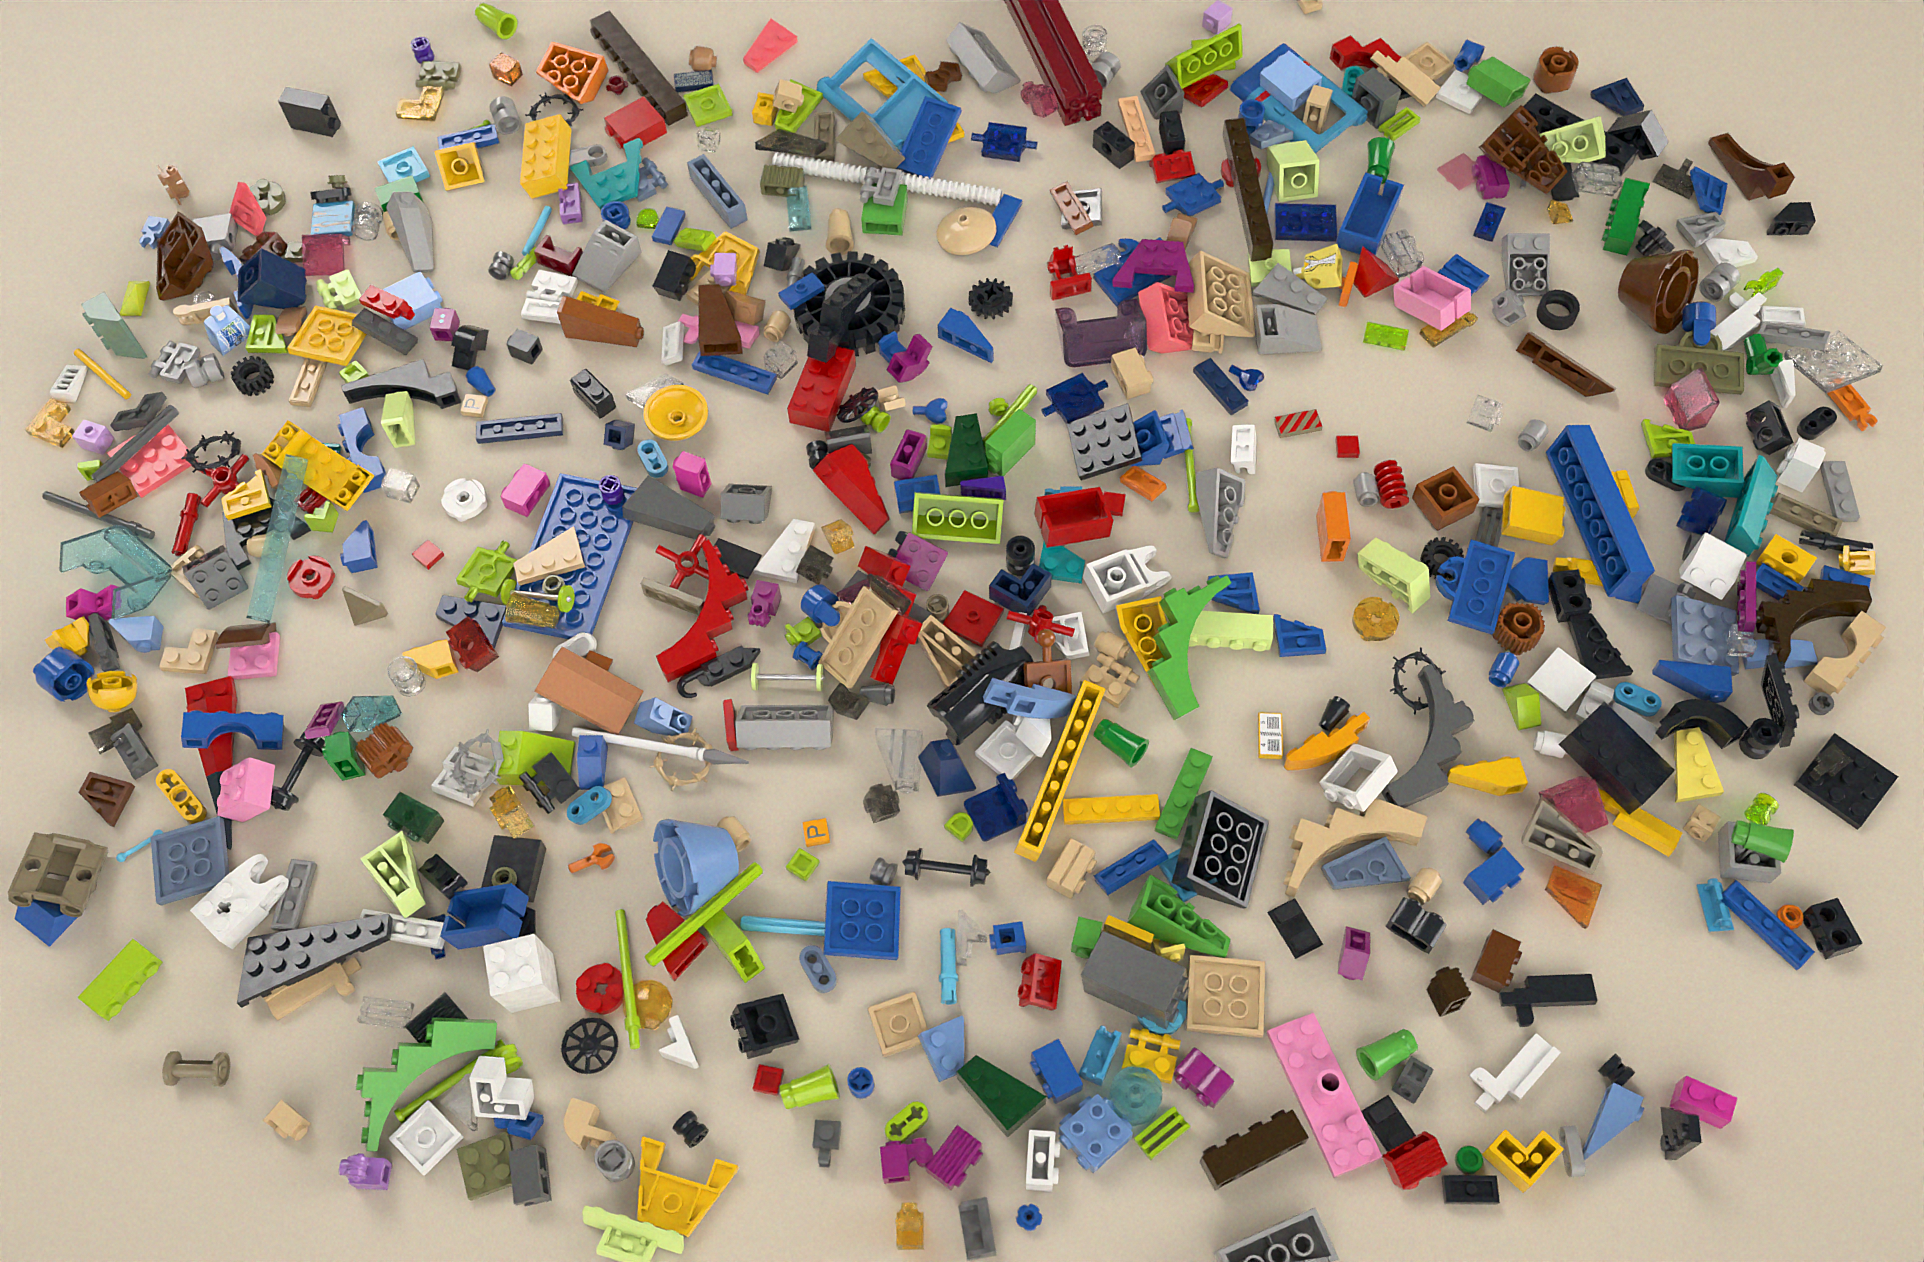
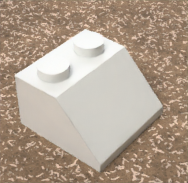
M1705 532L1679 568L1680 578L1722 600L1736 581L1747 555Z

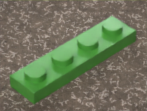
M1190 748L1157 822L1156 832L1175 840L1178 839L1213 756Z

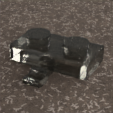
M1686 158L1679 170L1663 164L1654 177L1653 183L1690 199L1695 191L1691 176L1687 174L1693 161Z

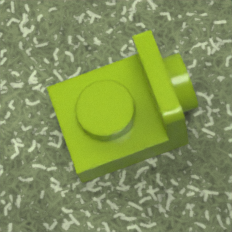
M944 424L930 425L927 458L947 460L952 438L951 426Z
M806 617L793 627L789 623L785 625V638L791 646L795 645L797 647L803 641L810 645L822 637L821 631L809 617Z

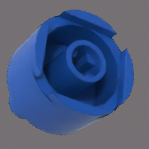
M57 647L45 656L40 663L35 665L33 673L35 674L37 684L57 700L65 702L64 700L67 699L76 700L87 692L86 682L88 678L94 675V669L87 661L73 651Z

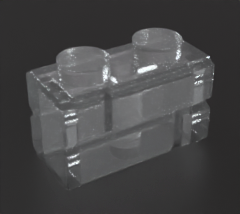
M1582 161L1572 173L1575 189L1578 192L1614 196L1622 186L1619 168L1616 166Z
M1406 229L1384 236L1381 247L1398 278L1410 275L1421 268L1422 263H1424L1423 253L1421 251L1418 252L1415 238L1410 236Z

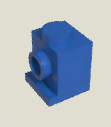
M1022 921L993 925V934H989L991 949H996L997 955L1017 952L1026 953ZM1010 939L1012 942L1003 943V940Z

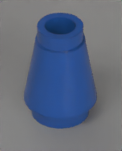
M474 366L466 373L467 382L486 397L495 393L496 388L483 368Z

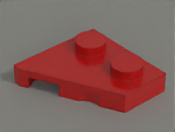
M1216 74L1208 75L1183 88L1184 98L1202 108L1228 88V81Z

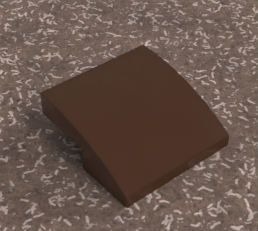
M276 622L227 627L220 634L216 642V649L270 643L269 633L277 631Z

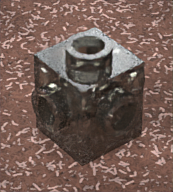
M810 545L802 557L796 573L819 585L823 578H829L833 567L830 565L834 557Z
M877 784L870 787V791L864 796L863 805L865 811L870 813L873 824L896 817L900 812L898 805L900 800L898 793L895 790L893 791L891 784L887 786Z

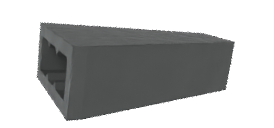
M649 475L623 505V518L695 540L699 534L710 536L715 529L714 515Z

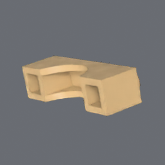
M1861 611L1840 636L1847 646V657L1838 659L1824 656L1803 682L1817 692H1824L1829 695L1833 692L1838 694L1847 684L1843 681L1847 676L1851 679L1859 669L1856 664L1859 661L1864 663L1872 652L1868 649L1871 646L1876 648L1884 637L1881 636V633L1886 627Z

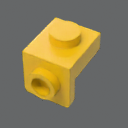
M1849 545L1843 546V554H1839V567H1844V571L1858 575H1875V551L1850 552Z

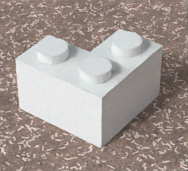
M1798 438L1794 445L1790 444L1784 454L1785 460H1782L1777 469V472L1780 473L1777 482L1803 492L1819 470L1826 454L1824 452L1825 448Z
M479 1056L469 1077L475 1116L526 1120L534 1100L532 1079L507 1077L504 1058Z

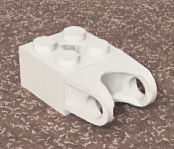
M1145 546L1128 551L1125 549L1086 564L1083 578L1103 614L1116 609V605L1142 599L1170 581L1172 576L1168 571L1153 572L1145 565L1156 555L1157 550L1154 546Z
M262 854L252 856L230 872L190 910L221 943L231 949H234L270 914L268 911L285 892L289 884L288 879L283 875H278L265 883H259L260 876L268 864L267 858Z

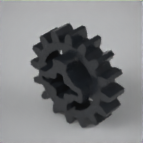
M986 278L985 283L979 280L978 286L972 285V290L969 291L968 304L971 306L972 312L976 311L978 317L983 314L984 319L991 316L994 320L995 315L1003 317V311L1009 312V307L1013 305V292H1010V286H1005L1004 281L997 283V278H995L993 282H990L989 278Z

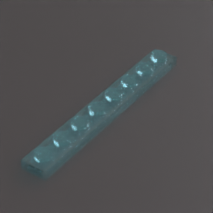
M285 455L246 618L270 623L308 459Z

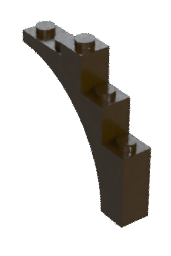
M1811 578L1808 587H1805L1803 591L1787 589L1784 597L1780 598L1778 603L1761 601L1758 610L1756 609L1757 633L1765 634V639L1769 642V655L1777 654L1779 662L1783 661L1785 665L1791 653V635L1797 629L1819 619L1840 616L1857 617L1861 611L1866 613L1872 603L1869 587L1867 585Z

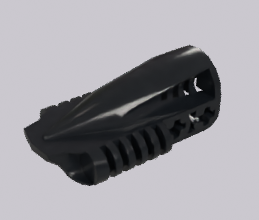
M991 642L987 649L981 650L980 653L974 656V659L972 658L968 661V664H964L962 669L955 671L958 679L927 704L932 715L938 717L947 727L946 736L953 745L962 744L965 738L986 721L993 725L997 722V719L1003 717V714H1007L1005 707L984 702L983 695L992 678L1025 686L1024 663L1034 661L1023 646L1007 650L1002 648L997 642Z

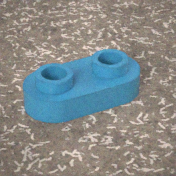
M651 439L640 442L637 451L647 473L653 478H661L666 475L668 464L658 443Z
M1622 682L1614 689V701L1644 716H1654L1661 708L1662 702L1657 694L1632 683Z
M601 786L591 788L570 803L567 808L568 819L578 825L587 823L610 806L612 801L610 791ZM599 794L598 799L595 801V796Z

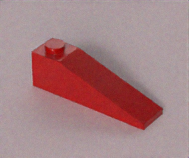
M854 444L827 454L813 469V472L873 534H876L890 518L883 500L877 492L876 482L870 474L867 459Z

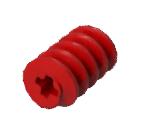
M1395 460L1380 462L1373 469L1381 505L1388 509L1400 508L1409 503L1408 492L1405 489L1406 483L1403 481L1404 475L1401 474L1402 468L1397 466L1398 463Z

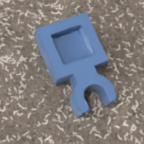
M148 216L141 231L143 236L139 240L142 248H145L147 243H149L152 249L157 247V239L161 238L170 224L167 218Z

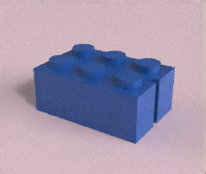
M512 883L454 892L455 896L451 898L447 912L462 922L465 927L452 917L446 916L440 937L459 950L518 938L522 925V920L519 918L524 917L529 896Z

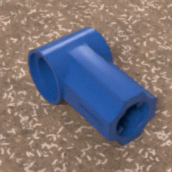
M1466 40L1460 53L1454 60L1453 64L1456 66V70L1463 72L1464 70H1469L1474 62L1478 63L1485 46Z

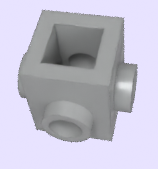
M1508 289L1491 299L1494 307L1492 309L1494 316L1506 326L1510 327L1526 317L1523 307L1525 302L1519 293L1516 294Z

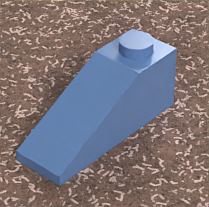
M1616 1083L1611 1084L1606 1089L1582 1150L1584 1160L1631 1123L1640 1120L1644 1111V1107L1641 1106L1644 1097Z

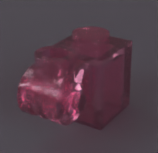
M1028 81L1022 85L1021 98L1025 104L1030 103L1034 115L1045 118L1059 109L1053 87L1044 84L1034 85L1033 81Z

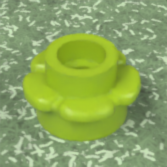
M996 398L989 402L988 411L990 414L999 417L1006 412L1009 405L1005 402L1004 398Z

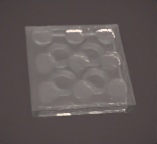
M1840 331L1830 334L1825 350H1812L1797 346L1785 351L1783 357L1785 360H1793L1794 367L1825 393L1880 373L1883 366Z

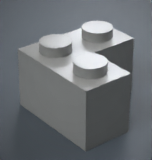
M1728 821L1718 831L1720 877L1772 883L1781 874V862L1759 852L1745 849L1742 845L1731 843V836L1736 822Z

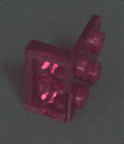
M343 234L302 235L303 268L306 269L305 276H332L344 271V246L350 245V237Z
M1578 776L1538 792L1540 797L1541 795L1545 797L1585 833L1601 828L1609 823L1595 779Z

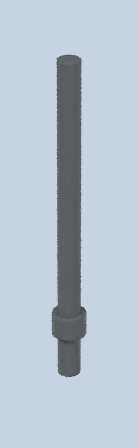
M45 491L42 495V498L125 529L127 533L134 536L140 535L148 539L155 537L154 531L142 527L140 523L128 522L110 514L98 518L86 505Z

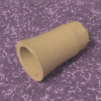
M841 208L833 209L828 219V235L825 246L832 254L841 252V255L852 251L854 247L849 215L846 210Z

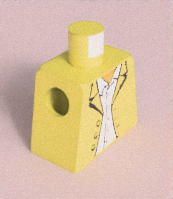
M1334 244L1306 254L1304 267L1293 269V274L1301 280L1305 279L1307 284L1314 289L1342 286L1343 257L1338 245Z

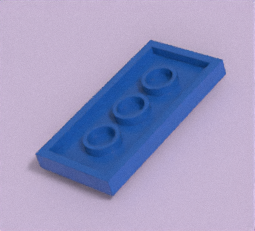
M925 96L900 151L906 159L896 169L911 175L915 174L917 177L921 175L923 178L927 176L931 179L960 117L961 108Z

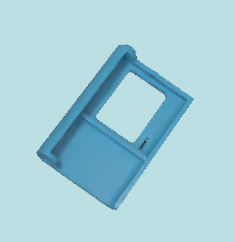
M872 38L831 78L826 76L817 83V91L821 92L827 101L851 121L861 111L872 117L899 151H901L925 96L948 103L946 99ZM864 62H868L898 87V90L873 114L869 113L840 88L841 84Z

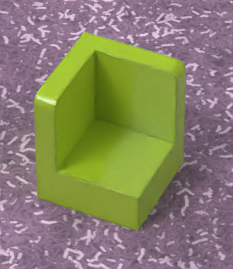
M326 501L324 508H315L314 513L305 514L304 519L312 531L333 533L339 514L332 502Z

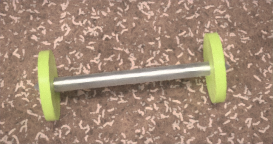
M753 663L751 675L749 676L751 678L752 690L755 691L758 690L759 680L816 681L817 691L822 692L823 680L826 678L823 675V664L817 665L816 675L759 674L758 663Z

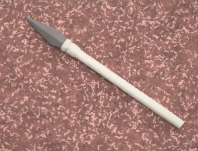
M576 727L572 730V736L579 737V735H603L608 743L687 756L699 761L705 760L712 764H749V761L716 749L706 750L703 747H684Z

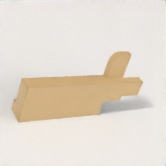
M1377 50L1370 58L1379 66L1376 69L1385 77L1391 78L1424 107L1441 88L1404 56L1396 63L1389 56L1385 57Z
M353 957L344 964L334 963L327 968L324 967L325 970L288 987L283 985L272 990V994L264 997V1000L274 1018L280 1020L333 986L342 996H347L354 992L355 988L348 977L362 969L357 958Z

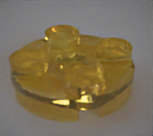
M1368 597L1360 601L1355 608L1352 623L1354 629L1364 641H1383L1395 634L1400 617L1397 608L1391 602L1388 604L1382 601L1383 598ZM1372 615H1375L1376 618H1381L1379 623L1371 620Z

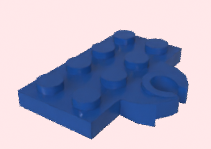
M1119 239L1118 245L1126 250L1124 252L1117 251L1115 244L1112 243L1107 250V266L1093 275V279L1116 307L1138 296L1139 291L1172 277L1171 275L1135 273L1132 288L1113 287V278L1139 244L1138 241L1133 239Z
M1471 539L1465 558L1458 556L1449 557L1447 561L1441 564L1438 572L1441 574L1449 573L1453 577L1451 581L1445 580L1440 575H1437L1435 578L1438 591L1445 598L1453 601L1447 621L1491 635L1494 633L1515 552Z

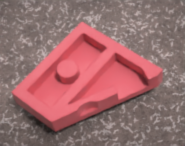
M238 182L229 213H231L237 224L253 235L258 236L263 231L266 216L245 182Z

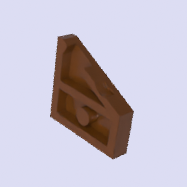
M89 772L78 793L110 826L114 827L135 786L130 782Z

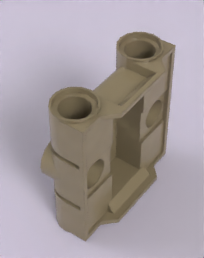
M34 832L8 890V900L20 907L31 906L33 899L60 904V911L70 917H81L90 895L96 889V881L107 857L108 847L94 844L86 839L57 833L42 834ZM54 874L69 877V880L62 881L48 878L47 875ZM88 879V881L81 882L80 880Z

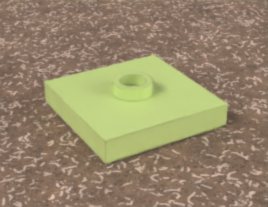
M1273 249L1271 258L1252 262L1248 251L1251 287H1257L1277 263L1292 272L1289 249Z

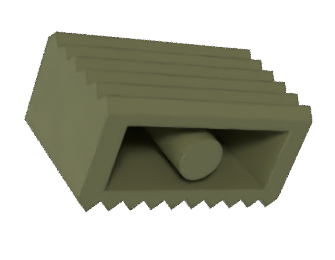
M764 165L760 181L761 194L801 198L805 183L803 169Z

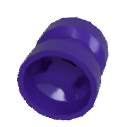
M421 36L414 38L410 45L416 61L422 64V61H433L434 53L429 40Z
M615 475L602 477L599 481V489L603 500L610 505L620 503L624 498V491L619 478Z

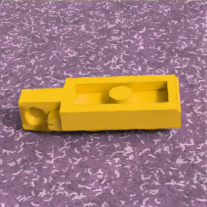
M1575 557L1555 558L1552 568L1553 572L1579 569L1585 583L1603 586L1593 561Z

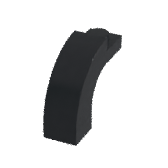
M1689 699L1676 703L1669 713L1659 722L1661 726L1655 733L1663 740L1681 729L1699 727L1702 732L1710 736L1723 749L1739 740L1749 727L1732 711L1717 703L1701 699Z

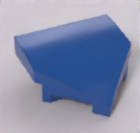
M1526 557L1511 568L1507 586L1515 594L1514 599L1516 601L1523 599L1525 602L1540 605L1549 603L1548 560Z

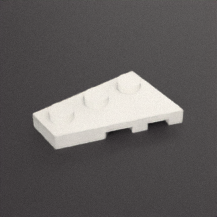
M793 519L753 570L754 574L797 583L815 530V523Z

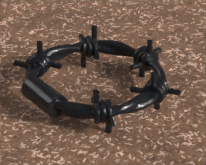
M544 92L545 96L540 94L541 99L534 106H531L529 114H525V116H530L532 121H536L537 113H541V111H537L541 103L546 106L545 103L547 102L551 104L550 99H561L564 101L563 105L570 102L573 106L572 112H568V114H572L571 118L565 120L571 127L572 122L579 115V111H584V109H579L567 94L547 96L546 92Z
M224 431L225 433L222 436H213L205 439L204 435H201L202 438L199 440V444L193 447L190 452L186 449V456L181 458L186 459L195 468L192 471L193 473L197 470L203 471L206 474V468L213 469L221 465L230 468L228 461L240 454L241 440L233 437L234 432L228 434L227 431ZM221 440L220 443L224 441L229 445V442H232L231 454L227 458L218 455L219 461L208 465H206L208 461L197 463L196 458H199V456H195V453L200 447L206 451L205 448L209 445L208 443Z
M1420 647V652L1416 651L1402 657L1400 660L1395 656L1393 657L1396 660L1394 667H1392V669H1395L1393 677L1394 688L1390 689V692L1394 691V695L1398 694L1408 706L1412 707L1414 715H1416V710L1420 711L1427 708L1428 703H1421V697H1418V701L1413 702L1404 696L1403 691L1407 690V688L1403 689L1404 685H1400L1398 673L1400 670L1406 673L1403 670L1407 662L1406 660L1414 658L1415 665H1418V661L1432 664L1434 669L1439 671L1441 677L1446 672L1438 668L1427 657V654H1423L1422 647Z

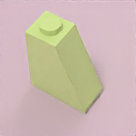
M407 391L386 394L381 425L394 448L415 445L413 402Z

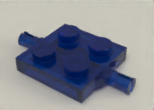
M989 122L984 134L973 132L971 134V141L982 142L981 157L1020 162L1025 148L1037 150L1038 141L1026 140L1027 127Z
M1080 373L1046 389V396L1052 404L1042 408V414L1044 417H1047L1057 412L1066 424L1086 417L1104 408V402L1098 392L1108 388V383L1104 379L1093 384L1083 373Z

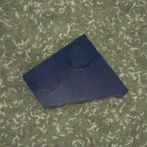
M1627 77L1591 90L1590 96L1592 99L1622 116L1635 114L1644 109L1643 102Z

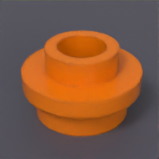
M1783 905L1778 909L1777 917L1788 928L1796 929L1803 923V913L1799 907ZM1786 914L1792 917V921L1786 917Z

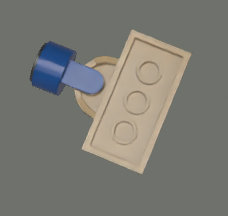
M822 584L815 585L805 592L800 605L801 610L814 622L823 623V628H820L823 637L829 642L818 663L823 664V667L845 687L853 688L898 610L867 586L862 587L852 604L839 601V598Z

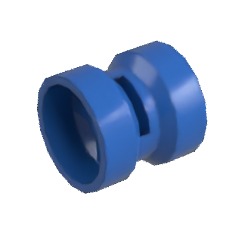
M857 1067L849 1073L847 1082L851 1094L859 1099L869 1097L874 1091V1080L871 1072L866 1068Z

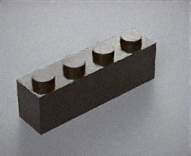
M1284 1109L1271 1116V1121L1265 1124L1259 1121L1248 1128V1133L1242 1136L1236 1133L1225 1140V1145L1219 1148L1217 1145H1213L1202 1152L1204 1155L1199 1163L1214 1190L1231 1183L1307 1142L1309 1136L1293 1109L1285 1112Z

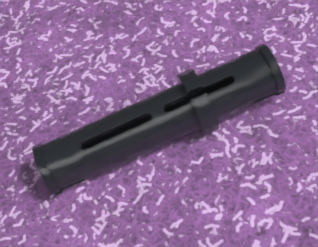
M1802 530L1800 536L1809 537V539L1799 538V544L1817 546L1820 550L1832 549L1843 551V546L1849 545L1850 552L1867 551L1863 550V548L1873 549V543L1835 537L1826 532L1819 534Z

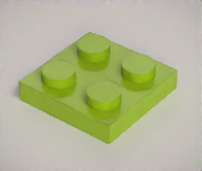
M719 84L683 95V99L696 127L733 116L732 109Z

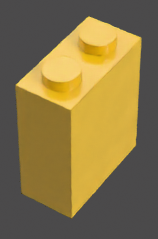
M1512 486L1504 494L1501 534L1552 546L1563 537L1565 527L1562 525L1566 507L1563 506L1564 497Z

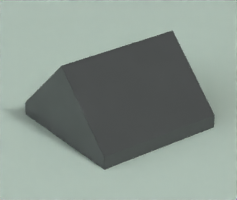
M1167 64L1140 91L1152 116L1156 120L1160 119L1161 112L1178 110L1179 113H1182L1184 92L1171 67Z
M867 425L825 432L829 454L850 444H854L860 452L866 455L872 454L870 432Z

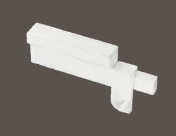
M1736 292L1730 296L1729 303L1737 310L1710 331L1713 335L1719 336L1722 342V351H1729L1758 327L1761 320L1755 317V315L1767 299L1758 292L1748 301Z
M1536 1033L1496 1079L1484 1068H1476L1469 1077L1484 1089L1485 1092L1474 1104L1485 1113L1493 1102L1498 1104L1506 1094L1518 1102L1561 1052Z

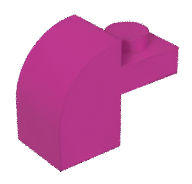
M110 584L97 594L82 588L78 589L66 597V617L77 620L84 616L87 622L90 623L88 616L97 613L106 621L112 619L113 610L119 607L120 603L119 587Z

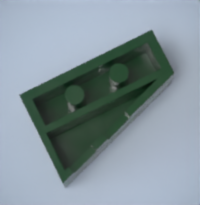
M977 413L955 417L945 469V487L959 486L961 481L988 478V465Z

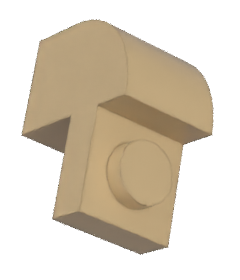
M571 1097L564 1116V1129L567 1136L577 1147L585 1151L589 1141V1145L598 1148L606 1141L616 1140L612 1132L594 1127L600 1113L596 1105Z

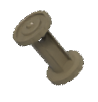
M171 1051L167 1054L163 1063V1081L167 1086H174L178 1083L180 1077L211 1078L215 1087H223L230 1074L229 1055L225 1052H219L213 1061L182 1060L180 1052Z

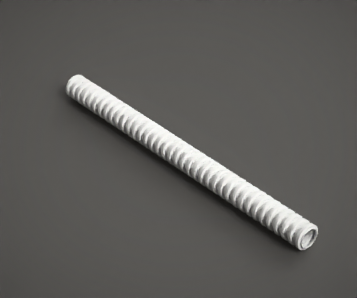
M776 152L772 159V165L802 168L804 175L809 173V176H813L815 174V177L820 175L821 178L826 176L827 179L832 177L833 180L838 178L839 181L844 179L845 182L850 180L851 183L856 181L857 184L862 182L863 185L865 184V174L869 171L868 167L851 166V164L845 165V163L839 164V162L833 163V161L827 162V160L821 161V159L815 160V158L809 159V157L803 158V156L798 157L797 155L792 156L791 154L786 155ZM902 172L900 185H907V192L908 190L912 193L916 191L918 194L922 192L924 195L928 193L930 196L934 194L936 197L940 195L942 198L946 196L948 199L953 197L954 200L959 198L960 201L965 199L966 202L971 200L972 203L977 201L978 204L983 202L984 205L989 203L990 206L995 204L996 207L1002 198L1000 188L995 190L994 187L989 189L988 186L983 188L982 185L977 187L976 184L971 186L970 183L965 185L964 182L959 184L958 181L953 183L951 180L947 182L945 179L941 181L939 178L935 180L933 177L929 179L927 176L923 178L921 175L917 177L915 174L911 176L909 173L905 175Z

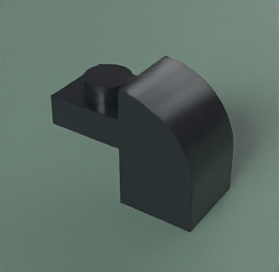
M462 325L459 327L451 343V346L455 347L451 366L468 371L474 367L478 350H486L489 330L472 325Z

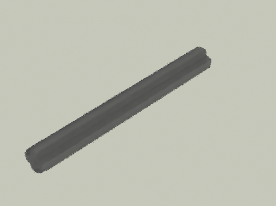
M168 405L91 476L93 480L98 482L115 473L178 416V410L174 406Z

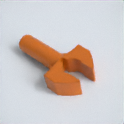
M603 843L593 845V853L588 857L570 863L568 865L569 871L574 873L594 864L599 865L602 870L608 868L615 859L614 855L610 854L604 858L600 856L602 853L611 851V847Z

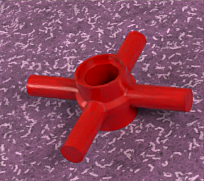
M242 454L230 468L224 466L218 467L215 470L206 468L205 475L212 478L214 487L200 503L208 507L221 492L228 494L234 491L240 484L237 481L236 474L249 461V457Z
M699 534L690 551H684L680 555L658 545L655 553L673 561L677 570L669 587L678 590L683 579L695 573L709 580V570L699 566L697 558L702 548L701 542L707 539L704 535ZM683 561H690L693 566L687 568L681 563Z
M1040 605L1038 609H1035L1032 617L1008 611L1006 618L1007 620L1029 625L1028 633L1034 637L1036 643H1038L1037 635L1043 629H1049L1069 637H1073L1075 628L1053 623L1054 616L1051 612L1047 611L1045 605Z

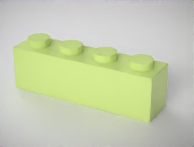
M1202 611L1196 619L1190 635L1189 647L1202 645L1210 648L1230 647L1234 650L1242 648L1255 651L1270 650L1273 640V615Z

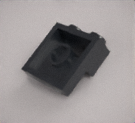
M783 993L738 1004L732 1012L733 1015L730 1016L733 1030L738 1029L740 1035L738 1039L739 1050L741 1053H746L748 1059L772 1053L773 1049L792 1045L799 1041V1036Z

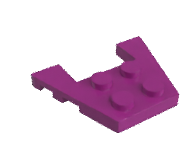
M1142 239L1113 278V287L1132 288L1135 273L1177 276L1175 292L1194 293V283L1184 244L1179 241Z

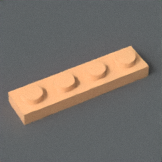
M1132 96L1118 99V106L1127 136L1135 142V162L1151 160L1155 156V151L1138 97Z

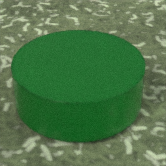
M1464 1146L1456 1153L1455 1164L1461 1172L1474 1174L1482 1167L1483 1156L1477 1148Z

